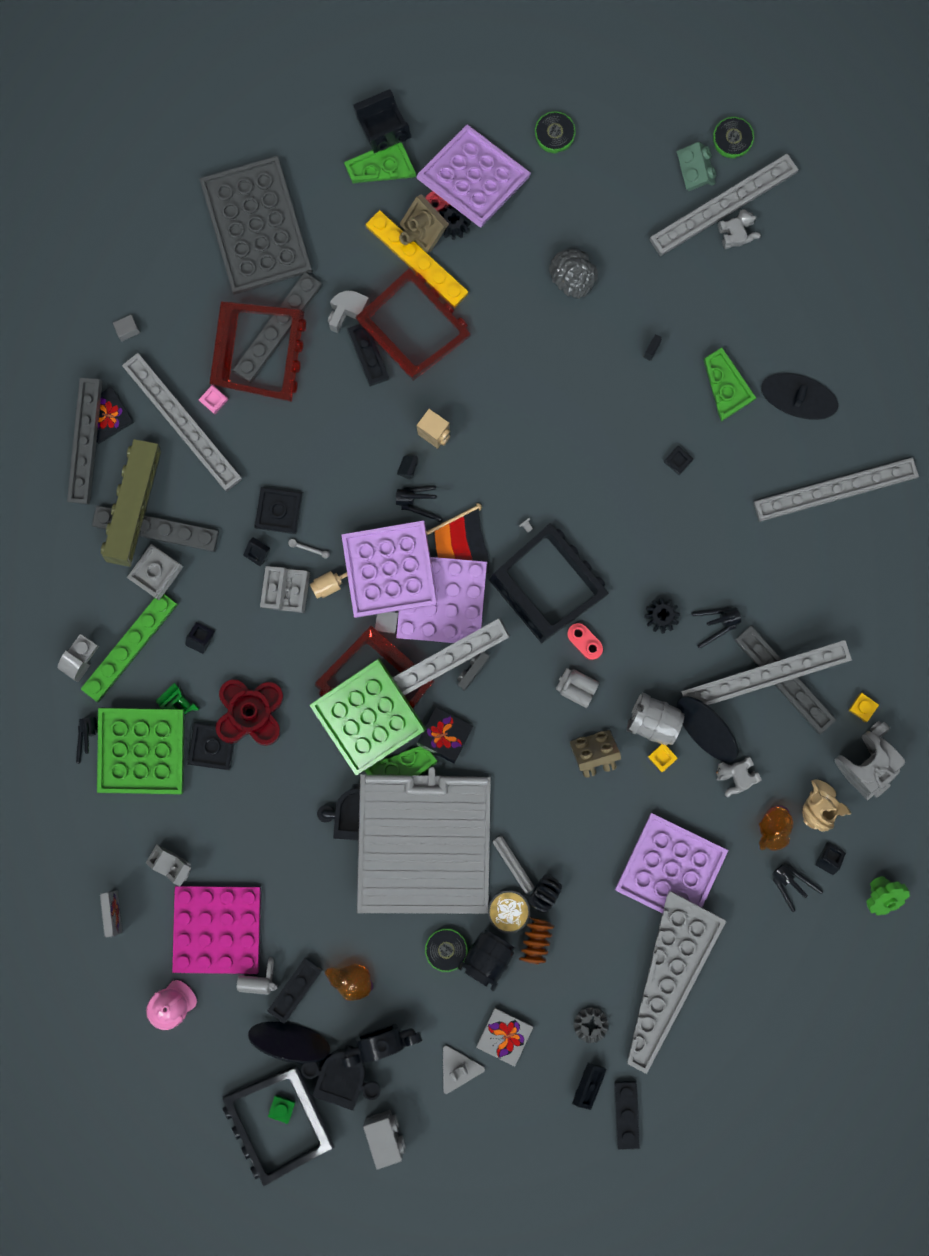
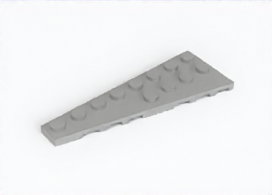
M670 890L667 893L627 1059V1064L645 1074L648 1073L726 923L725 919Z

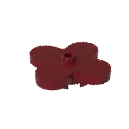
M239 680L225 682L219 690V697L228 712L216 724L218 737L225 743H236L249 734L260 745L269 746L275 743L280 736V727L271 714L282 704L283 693L281 688L275 683L265 682L252 691ZM252 710L254 714L246 716V712Z

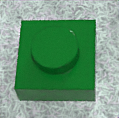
M275 1095L268 1117L288 1124L296 1101Z

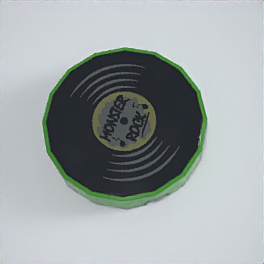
M549 112L543 115L538 120L535 128L537 143L542 149L551 153H559V151L568 149L575 137V126L571 118L560 112Z
M728 117L722 120L716 126L713 134V141L717 152L728 158L745 155L751 149L754 140V133L750 124L738 117Z
M453 929L435 931L429 937L425 947V955L428 962L433 968L442 972L456 970L461 961L464 962L467 956L465 938Z

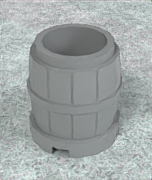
M642 692L631 713L633 714L631 720H628L626 731L632 734L637 733L652 742L654 741L666 746L668 744L672 745L681 730L684 714L680 709L668 704V702L651 698V695Z

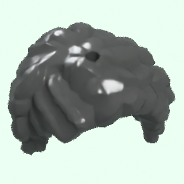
M574 248L558 252L551 260L549 267L552 282L558 286V289L563 290L567 296L572 295L573 298L576 297L577 299L587 295L598 277V270L595 265L589 262L588 254Z

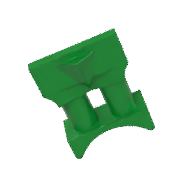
M176 683L171 685L156 700L161 709H178L175 706L178 702L185 710L184 716L189 711L200 710L195 703L192 705L189 703Z

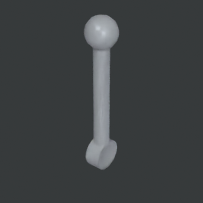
M294 539L288 541L289 546L292 548L299 547L322 555L325 559L330 556V553L326 550L320 551L297 543Z

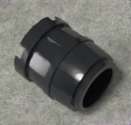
M485 930L484 933H480L475 942L470 946L464 962L461 961L457 969L462 971L463 968H466L465 974L486 987L490 983L492 985L490 989L495 991L498 986V980L505 970L508 969L515 947Z

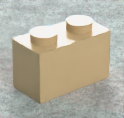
M428 409L417 424L418 435L437 449L441 444L444 446L451 437L449 435V422Z

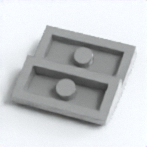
M266 566L260 607L305 613L310 572Z

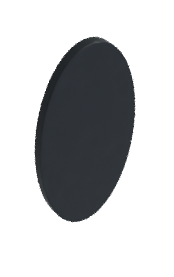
M775 374L767 377L761 385L762 394L771 405L784 413L798 418L810 420L825 419L834 415L838 409V401L828 388L804 376Z
M690 696L680 698L677 708L684 714L683 726L691 738L714 758L724 762L734 761L738 755L737 743L723 719L699 699Z
M263 1022L254 1025L248 1032V1039L256 1049L283 1061L314 1063L325 1059L330 1052L328 1042L321 1035L292 1023Z

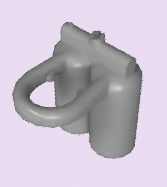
M566 668L563 676L559 678L560 681L556 690L563 697L587 708L600 682L575 669L570 670Z
M269 957L266 977L239 975L237 991L270 994L271 991L276 990L278 985L272 983L274 958Z

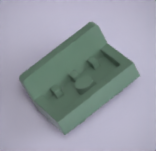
M697 142L677 151L686 190L691 191L705 184L711 186L716 184L714 179L716 171L710 163L711 152L708 146Z

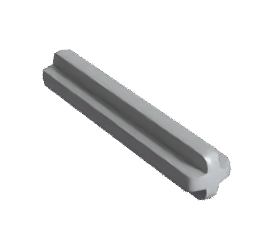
M499 836L494 839L493 844L525 893L532 891L534 885L504 838Z

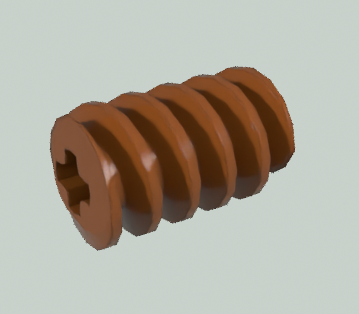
M529 917L534 923L527 924L532 931L525 932V935L530 940L523 941L528 948L521 949V952L526 954V957H519V960L533 964L545 963L546 959L541 955L548 954V950L543 946H550V942L545 938L552 937V933L547 929H554V925L542 919Z

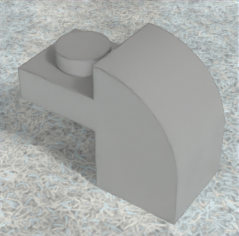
M343 291L334 296L330 304L331 308L335 311H332L328 318L330 330L338 333L346 315L362 322L370 305L369 297L355 291Z
M79 634L70 649L63 653L57 668L74 681L79 682L90 667L88 661L99 646L84 635Z
M157 844L146 861V864L152 870L165 875L172 883L181 886L183 881L188 878L191 864L185 859Z

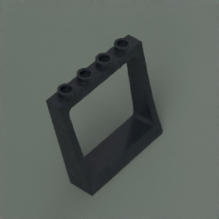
M551 523L502 565L489 579L541 644L609 594L604 588L605 583L602 578L593 575L591 565L587 561H582L577 556L578 550L576 547L568 545L564 540V533L560 529H555ZM544 538L549 539L594 593V597L555 625L548 623L507 573L510 568Z
M296 1066L222 1097L226 1105L222 1108L227 1120L232 1118L235 1124L232 1127L233 1133L237 1140L239 1138L242 1139L244 1146L241 1147V1150L246 1160L251 1159L254 1165L250 1167L255 1180L260 1178L263 1186L335 1147ZM289 1079L318 1139V1145L267 1174L258 1160L233 1103L237 1099L282 1080Z

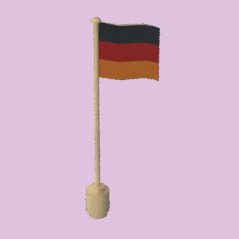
M476 503L475 507L426 531L427 535L435 533L438 558L487 562L486 574L489 573V558L480 527L479 511L482 509L480 503ZM329 571L314 579L310 586L317 599L320 597L325 598L340 590L341 579L348 575L346 572L338 576L337 573L333 574Z

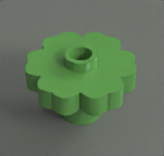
M884 876L877 877L870 883L872 893L870 895L871 898L866 903L870 913H875L877 916L886 915L891 910L895 911L905 904V900L910 897L909 890L905 884L890 882Z

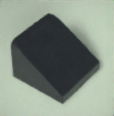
M404 456L397 474L411 480L418 465L417 456Z
M196 622L186 637L185 645L204 654L215 631Z
M827 842L815 865L834 875L840 870L846 852Z

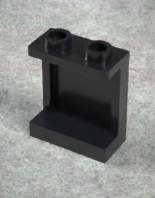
M391 89L353 104L356 118L374 153L412 138L409 125L404 121L395 103Z

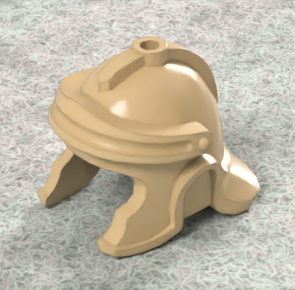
M814 779L811 781L813 791L810 792L803 806V822L812 829L825 832L834 828V822L838 815H850L851 812L846 805L839 803L835 798L836 791L833 787L824 781Z

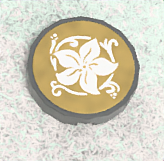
M512 890L502 891L496 894L490 901L488 907L489 920L498 931L515 933L523 929L528 923L530 906L526 898L519 892Z

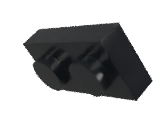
M587 1063L578 1089L575 1092L573 1105L588 1110L592 1109L607 1071L606 1068Z

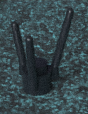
M435 486L397 489L396 505L402 506L401 510H409L425 517L442 521V518L409 506L414 504V498L436 499L437 495L414 494V492L435 490Z
M726 607L723 609L692 612V616L720 614V618L707 622V625L722 623L723 626H727L700 643L698 648H702L726 632L736 629L735 625L741 623V616L736 607L732 609Z
M95 717L79 719L77 764L81 761L83 736L85 754H88L89 736L96 735L95 731L98 732V723Z
M783 863L772 873L775 877L773 879L774 883L778 886L792 912H795V908L782 883L785 886L790 883L804 898L808 897L803 889L793 880L794 876L818 893L823 894V890L795 871L791 865L787 866Z

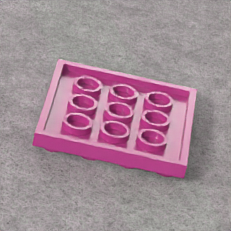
M175 886L172 973L258 974L261 887Z

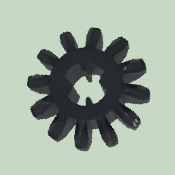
M446 205L444 207L445 212L439 211V214L449 223L444 231V237L447 238L451 235L452 240H455V235H458L462 238L463 232H469L468 226L471 225V220L453 206L450 209ZM452 220H456V224H451Z
M660 598L659 605L653 600L651 601L653 608L650 606L646 607V611L651 614H645L644 618L651 619L646 624L648 627L652 624L655 625L653 632H656L660 627L661 634H664L666 628L672 631V624H679V621L674 618L679 617L680 613L673 612L678 606L674 605L671 608L672 600L669 599L664 604V599ZM661 611H664L663 614H667L663 621L660 620L661 617L658 618L657 616Z
M543 876L538 884H536L530 896L529 904L538 911L548 912L553 904H555L561 892L562 884L553 877Z

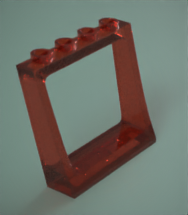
M407 269L355 318L414 381L467 340L471 334L466 329L468 327L466 322L461 317L456 319L453 316L454 310L447 302L442 304L438 300L440 295L434 288L429 290L424 285L426 280L419 273L415 275L410 269ZM408 281L413 282L459 331L457 337L417 366L412 364L371 320V316Z
M221 301L210 384L221 388L292 402V395L297 392L298 388L295 374L299 373L301 366L298 360V353L303 350V340H300L301 332H304L306 329V320L303 319L304 311ZM240 313L292 317L283 388L280 392L229 381L237 321Z
M370 626L319 678L315 686L320 690L319 695L321 697L331 691L332 688L327 684L329 679L365 644L370 645L400 673L415 664L375 628ZM434 680L418 688L419 691L409 702L412 708L425 695Z

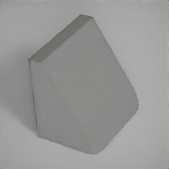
M132 315L113 322L121 341L140 334Z

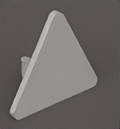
M447 1045L443 1047V1092L445 1094L450 1093L485 1071L484 1066Z

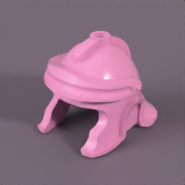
M174 980L167 988L155 992L149 1000L146 1009L148 1020L154 1027L160 1030L172 1029L183 1022L187 1012L193 1010L196 1006L197 999L190 987L182 981Z

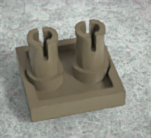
M421 194L415 198L400 222V226L405 231L401 233L399 239L403 245L415 241L426 253H429L449 223Z
M610 730L600 731L594 735L579 737L576 740L569 741L580 771H583L584 777H590L589 770L591 775L595 776L596 766L603 765V770L606 772L610 771L609 764L612 771L617 768L615 761L620 760L621 755Z

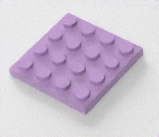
M466 125L418 173L417 179L481 228L522 186L531 173L469 125Z
M425 521L341 535L354 618L438 604Z
M430 557L438 604L400 610L398 613L396 638L455 643L481 629L487 562Z
M650 813L614 890L660 913H663L669 890L702 907L729 850Z

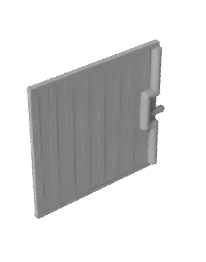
M433 767L428 769V776L360 774L357 913L488 914L491 777L435 776V769Z

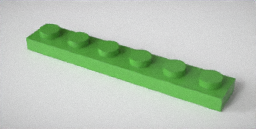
M165 594L160 600L154 598L82 686L81 690L96 702H99L178 604Z

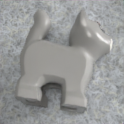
M743 209L738 217L726 222L720 221L718 223L719 233L728 232L729 234L723 235L724 240H722L724 249L731 248L732 246H742L754 239H759L761 237L760 233L753 232L747 235L744 228L753 225L757 216H753L751 212Z
M749 756L743 761L733 763L732 765L724 762L718 765L716 780L724 781L731 777L734 780L735 787L728 788L725 791L726 797H730L732 794H739L749 789L753 784L762 781L758 772L748 773L747 769L754 765Z

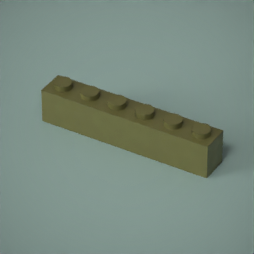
M133 439L132 446L128 447V462L122 469V484H119L117 487L118 499L112 506V521L108 523L106 528L107 540L101 546V554L108 563L131 567L161 454L159 445L156 443Z

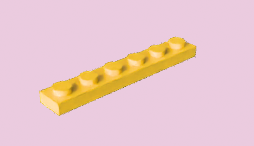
M380 210L366 223V228L453 308L468 295V291L414 241L403 245L399 239L403 231Z

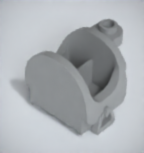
M880 721L870 728L872 732L867 731L862 735V739L871 755L863 764L856 766L842 755L835 758V763L841 773L867 801L872 796L878 798L890 788L889 783L895 779L900 772V768L905 764L904 758L886 740L881 738L890 730V727L885 722L881 723Z

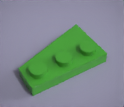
M402 143L395 144L377 153L371 150L344 162L352 183L416 177L415 170Z
M723 348L718 349L704 359L721 422L756 399Z
M418 746L391 758L380 760V762L373 764L364 771L367 775L421 776L438 761L430 751Z

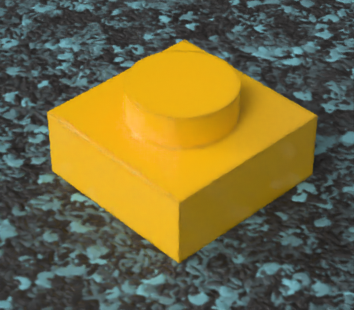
M860 693L848 711L864 722H868L879 704L863 693Z
M663 744L647 756L661 773L678 759Z

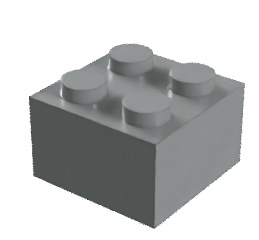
M391 1110L367 1117L363 1125L376 1169L401 1162L405 1153L406 1145L404 1138L398 1135L399 1122L396 1114L392 1115Z

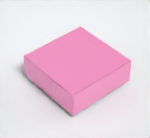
M211 385L200 397L199 401L215 415L228 401V398Z

